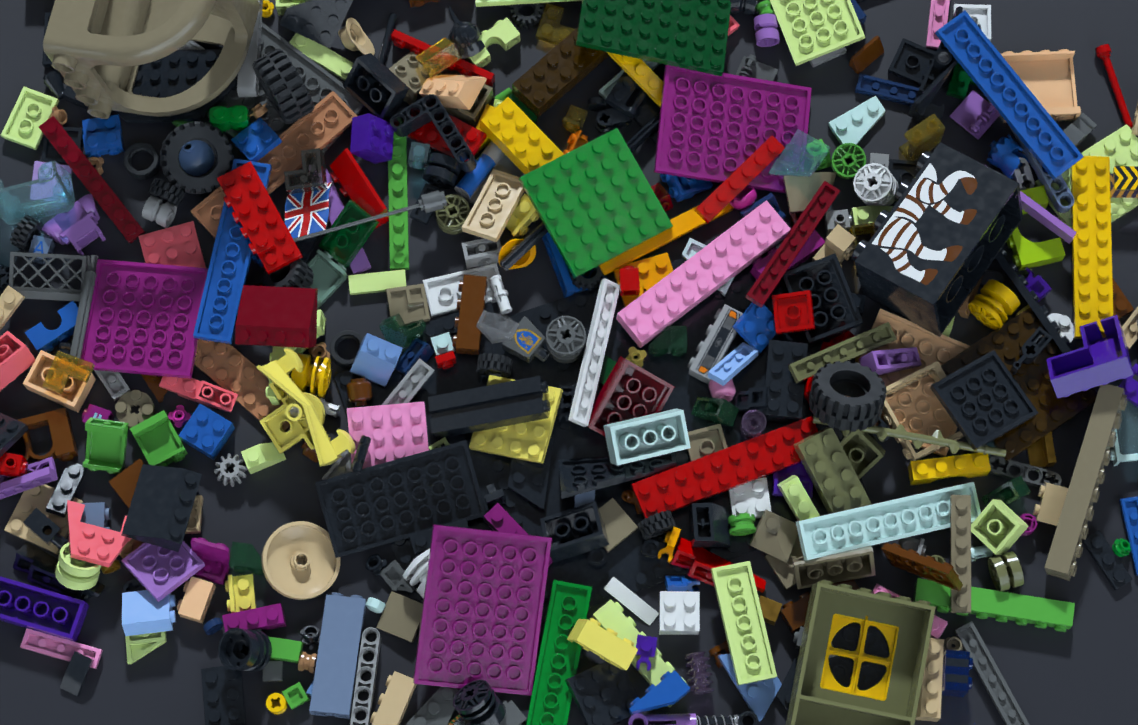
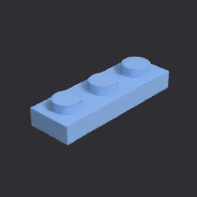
M742 342L708 371V378L724 386L758 357V350Z

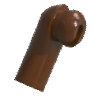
M632 490L624 491L621 495L622 499L633 504L637 514H642L634 492Z

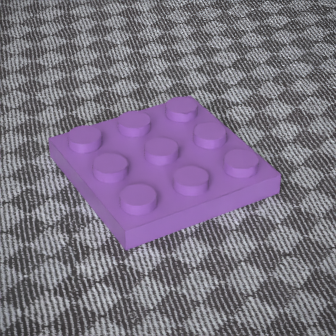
M184 541L179 552L143 543L121 560L123 565L158 602L205 567L204 562Z

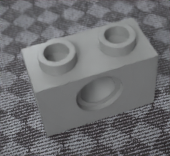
M483 238L462 243L467 269L499 263L500 239L498 242Z

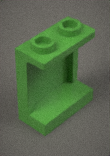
M164 410L130 428L149 465L168 467V464L179 462L188 454Z
M90 417L85 423L87 443L85 461L82 467L88 468L90 471L104 470L110 474L120 473L125 467L128 423Z

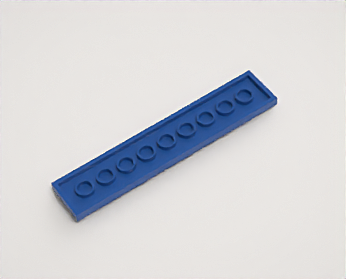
M966 11L960 13L935 32L937 37L1053 180L1084 157Z
M234 159L232 170L250 161ZM251 161L267 190L272 170L271 164ZM224 201L193 337L201 340L232 344L243 285L246 284L252 251L248 245L251 243L249 238L245 239L240 231V228H242L241 223H236L231 214L234 212L232 206L228 208Z

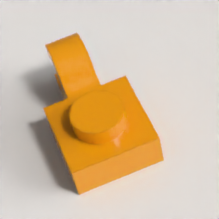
M673 527L672 532H667L664 541L667 543V546L658 552V559L661 558L662 554L666 553L669 555L667 562L670 563L672 561L673 551L681 529Z

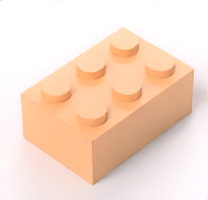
M40 350L23 385L27 390L79 413L96 378L91 372Z

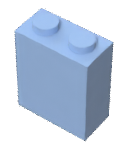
M147 590L122 593V627L125 636L173 631V622H176L175 610H173V607L176 606L175 595L170 593L158 602Z

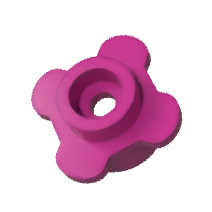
M178 405L173 412L168 413V418L173 420L178 428L182 427L191 417V414L184 410L183 405Z

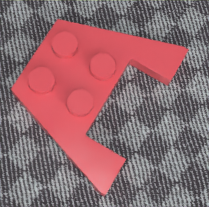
M68 500L66 509L68 514L70 558L109 568L127 542L132 539L121 535L127 516L125 515L121 532L80 522L85 505Z

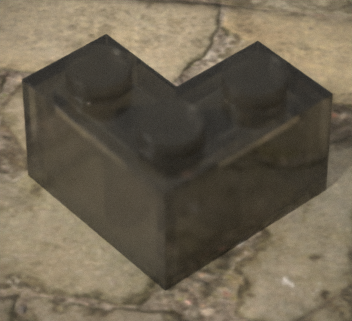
M320 148L302 150L303 169L284 172L286 191L290 194L328 189L324 152Z

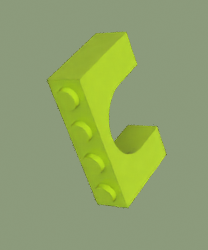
M1044 185L1021 190V192L1044 209L1047 208L1049 201ZM1018 226L1007 240V245L1009 248H1012L1014 254L1012 255V260L1019 271L1062 261L1066 255L1060 237L1043 242H1032L1021 235Z

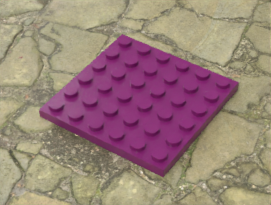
M98 259L83 350L77 366L88 370L192 379L198 339L193 337L209 268Z

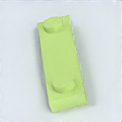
M298 33L289 42L320 67L344 81L354 64L326 46Z

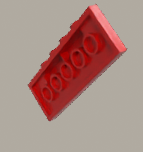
M251 161L217 178L226 195L223 199L227 207L232 206L234 212L231 214L235 222L241 223L242 228H240L242 235L245 239L249 238L251 243L248 245L253 255L257 253L268 275L302 258L301 252Z

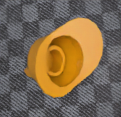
M512 239L501 248L498 256L499 265L524 239ZM534 245L509 270L523 268L532 263L536 255V246Z

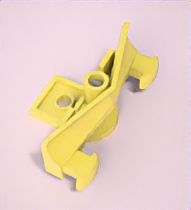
M285 348L284 352L286 355L279 360L256 367L272 381L269 386L278 400L283 402L282 406L259 421L280 454L303 438L311 450L315 449L320 467L332 465L342 457L341 454L346 450L352 454L355 453V443L346 431L337 429L336 432L339 436L331 441V438L328 437L329 434H326L327 431L323 427L325 409L322 402L315 395L302 392L292 381V378H290L288 373L296 369L300 373L303 371L302 361L295 351ZM284 421H287L290 424V430L288 432H285L282 429V424Z

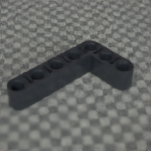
M426 95L391 117L390 124L399 137H405L432 121L460 168L464 172H471L476 168L477 161L436 95Z

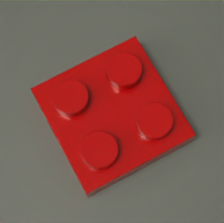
M810 290L772 295L777 334L815 329Z

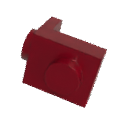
M659 182L651 186L664 211L672 209L673 204L670 195Z

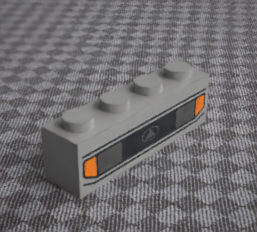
M726 304L722 309L719 308L714 316V319H716L714 325L710 324L705 333L707 335L706 340H701L696 350L698 351L696 358L692 357L687 366L690 368L689 375L709 384L711 379L708 378V371L726 355L737 334L733 325L741 317L742 312Z

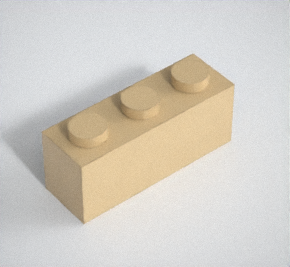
M394 671L393 675H389L387 678L385 694L382 693L379 697L377 704L380 706L378 711L373 712L370 723L372 725H400L417 684L413 683V678Z

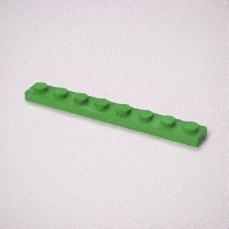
M395 132L392 160L388 161L389 212L408 207L407 136L399 137ZM408 211L389 216L390 271L409 270Z

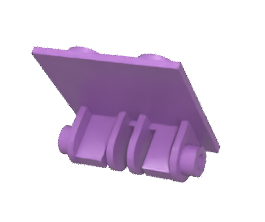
M972 90L949 117L979 140L1000 116V113L991 103Z

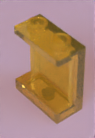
M932 114L904 134L908 142L900 146L899 151L906 160H917L925 151H930L941 142L945 126L935 114Z

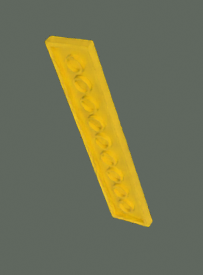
M1084 156L1071 167V193L1074 196L1071 216L1072 229L1076 232L1072 240L1074 339H1082L1080 326L1097 321L1102 337L1105 338L1106 335L1100 320L1113 316L1110 158Z

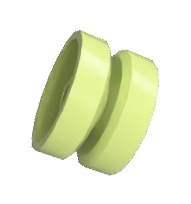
M69 542L62 546L55 570L59 583L73 590L91 589L98 581L102 566L70 558Z

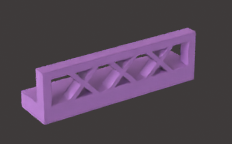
M49 457L29 464L27 471H32L31 473L23 474V476L17 478L13 477L14 479L6 481L10 478L9 476L0 475V500L58 480L54 458ZM49 464V467L42 469L43 466Z

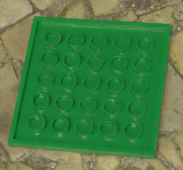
M618 128L519 178L520 183L574 278L673 227Z

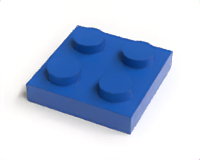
M261 117L231 139L238 150L249 161L253 162L259 161L282 143L280 137Z
M753 302L733 325L737 333L751 347L757 349L758 353H761L768 345L769 340H772L776 335L773 313L765 305L761 308Z

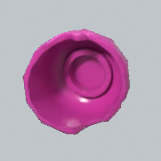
M752 186L751 189L745 187L730 202L731 206L735 209L743 210L752 205L757 199L756 190Z

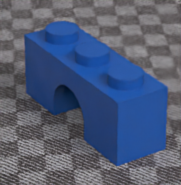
M74 301L57 311L62 319L61 325L57 329L48 330L40 322L25 332L38 353L40 350L50 353L56 345L67 342L70 336L74 334L78 307Z

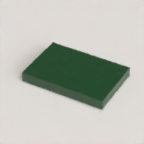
M349 200L330 228L372 216L353 200ZM373 220L326 233L318 246L327 251L333 259L341 263L345 268H348L379 222Z

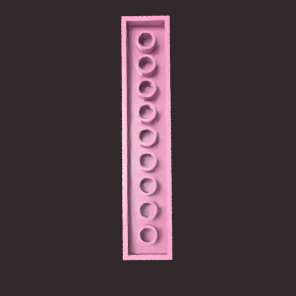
M766 200L618 312L617 321L639 348L643 347L786 238L791 229Z

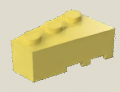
M590 618V620L578 619L567 640L578 643L586 651L593 652L615 667L627 670L638 651L634 647L635 643L626 638L623 640L618 638L617 632L610 628H607V630L600 627L601 623L593 618Z

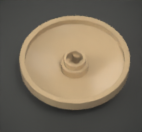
M296 521L279 527L268 538L262 551V569L268 583L278 593L291 599L307 600L321 595L330 588L339 573L340 557L335 558L329 533L314 523Z

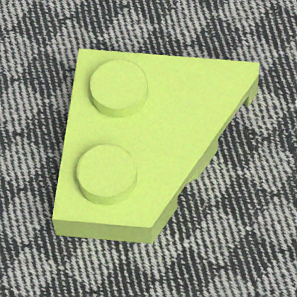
M166 631L125 636L127 663L133 664L166 643Z

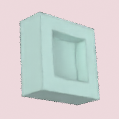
M449 332L431 338L436 356L451 351L455 352Z

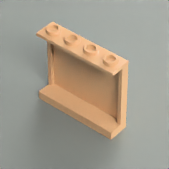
M1061 49L1052 52L1050 50H1042L1040 52L1026 50L1021 53H1013L1012 51L1000 53L1054 121L1076 120L1080 116L1081 109L1077 105L1073 64L1075 51Z

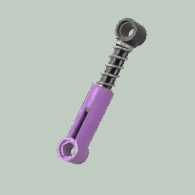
M745 711L734 716L729 715L728 717L723 715L720 717H715V715L712 717H707L706 715L699 717L698 715L696 716V713H637L630 717L628 725H633L632 723L635 720H641L644 725L652 723H668V725H743L742 720L747 717L752 719L753 725H758V717L752 711Z

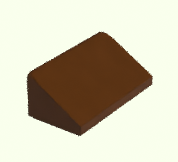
M878 35L875 36L850 58L849 66L857 74H860L884 53L880 37Z

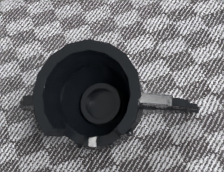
M449 6L450 14L455 23L448 36L451 54L460 59L472 57L485 47L482 40L477 41L482 34L481 30L476 24L470 23V21H459Z

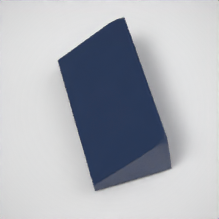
M415 338L398 360L394 369L405 376L419 358L427 363L433 355L434 349L428 343Z

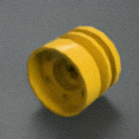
M991 279L980 290L981 294H977L968 307L981 323L996 330L1000 329L1003 323L1008 320L1007 315H1012L1020 305V301L1007 286Z
M297 353L302 361L303 371L300 373L296 369L292 370V381L302 392H306L307 388L310 387V393L316 395L318 389V396L324 398L331 381V359L325 357L322 362L321 356H317L314 364H312L311 355Z

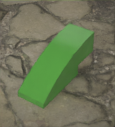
M269 637L272 645L270 660L299 663L300 654L304 646L303 642Z

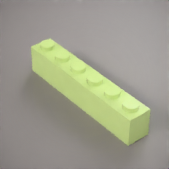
M609 600L593 614V619L600 622V627L607 630V628H610L617 632L618 638L622 640L626 638L635 643L634 647L636 648L637 636H646L643 631L639 633L635 628L637 625L630 616L627 618L622 613L624 609L617 601L614 603L612 600ZM657 647L655 658H649L651 662L650 671H647L646 663H641L638 670L650 686L652 684L658 685L661 682L660 678L666 672L672 673L675 670L668 661L665 663L662 660V653ZM635 656L633 658L631 663L635 668L636 663L641 656Z

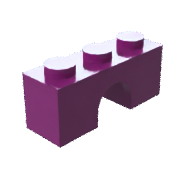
M281 603L222 615L225 633L233 628L272 630L287 626Z

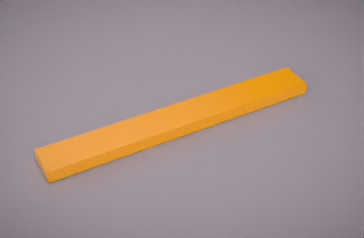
M729 203L711 221L733 211L734 208ZM698 206L671 219L672 228L599 265L604 276L707 224L694 211Z

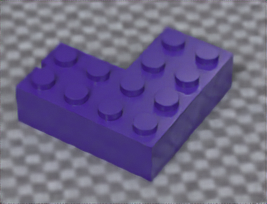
M1117 315L1100 320L1106 335L1105 338L1101 335L1097 321L1080 326L1084 347L1047 359L1050 380L1057 399L1134 375L1124 332Z

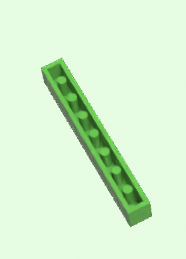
M918 578L915 582L913 602L919 600L931 602L930 606H935L938 612L948 613L950 611V588L931 580ZM971 587V613L956 614L960 616L974 614L979 619L992 617L996 618L995 620L998 622L1011 620L1015 621L1017 625H1027V623H1030L1042 629L1049 626L1055 627L1054 630L1066 632V629L1069 630L1073 625L1075 603Z

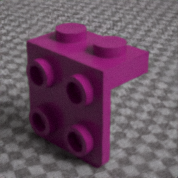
M192 538L191 548L205 564V567L193 576L224 585L231 567L230 549L222 543L215 544L208 542L204 538Z

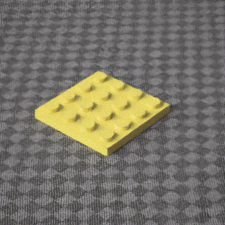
M489 375L486 386L514 381V379ZM548 386L549 392L546 393V398L549 400L551 410L548 411L549 418L473 432L469 448L471 450L543 464L563 390Z

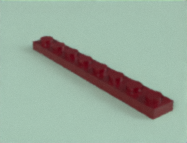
M52 116L39 126L40 130L128 242L131 244L139 238L138 236L143 235L145 231L57 119Z
M826 181L822 183L747 293L746 299L761 308L763 307L840 193L839 189Z

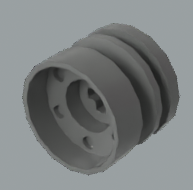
M560 316L552 320L547 327L546 347L554 360L561 363H572L580 359L585 351L586 331L583 324L575 317ZM566 334H568L569 337H567V338L564 340V339H563V336L565 337Z

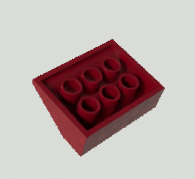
M243 285L236 320L235 344L301 348L315 347L318 288Z
M620 356L593 404L587 427L605 436L603 425L659 413L667 402L674 386Z

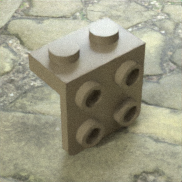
M414 52L408 53L389 68L391 72L410 88L403 100L409 105L416 102L418 93L426 79L438 75L436 70Z

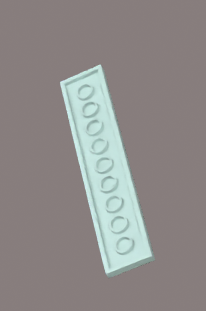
M969 482L796 521L803 558L805 561L949 528L951 495H971V522H974L981 513L974 482Z

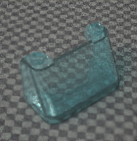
M51 161L39 167V179L4 188L3 182L0 179V216L2 220L9 225H15L21 222V219L26 215L40 219L70 211L75 205L71 174L56 161Z

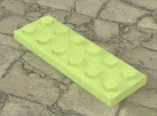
M750 561L712 568L711 574L737 686L776 678L777 673Z

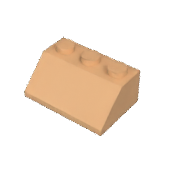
M456 74L438 75L427 78L419 94L422 97L429 94L436 95L444 108L470 110L487 79L479 76Z

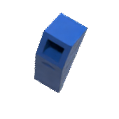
M675 670L672 673L668 671L660 678L661 682L658 685L652 684L645 690L646 695L641 699L637 697L629 704L631 706L629 713L632 715L673 705L690 692L691 688Z

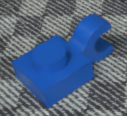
M665 575L667 591L687 592L688 590L689 592H699L698 587H692L693 585H700L699 580L694 578L685 579V576Z

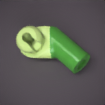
M507 88L496 95L493 106L497 107L507 97H510L512 90Z

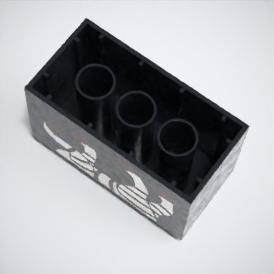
M941 142L933 153L925 151L921 155L916 165L918 174L912 182L907 180L902 182L895 194V201L897 203L890 212L883 210L878 215L873 227L876 231L869 242L865 240L860 241L852 255V260L855 261L857 269L856 276L859 278L863 295L938 337L942 335L1023 219L1018 182Z

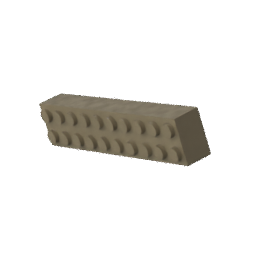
M1109 384L1100 385L1045 564L1047 575L1070 581L1071 576L1075 577L1078 567L1076 559L1081 557L1083 551L1081 542L1082 539L1086 540L1089 531L1087 522L1088 520L1092 521L1094 515L1093 502L1097 503L1100 495L1098 486L1103 484L1106 474L1104 473V466L1109 465L1111 458L1110 447L1114 448L1117 438L1115 430L1121 426V410L1125 411L1128 400H1126L1127 395H1125L1124 388Z

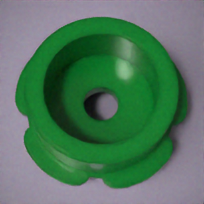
M1122 538L1116 539L1112 545V550L1119 557L1128 556L1131 551L1130 543Z

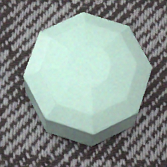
M370 597L367 600L366 607L374 613H383L385 603Z

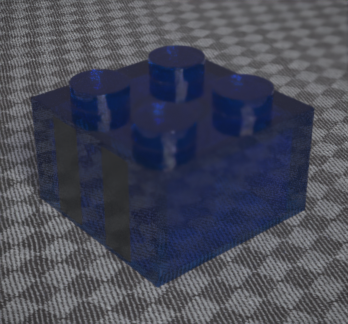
M944 651L942 696L963 697L972 688V677H969V671L973 668V657H970V652Z

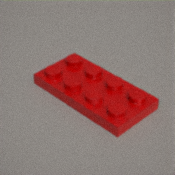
M450 116L475 156L487 138L486 133ZM432 121L407 135L409 138L441 154L454 158Z

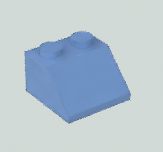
M367 333L362 340L350 372L385 387L403 348Z

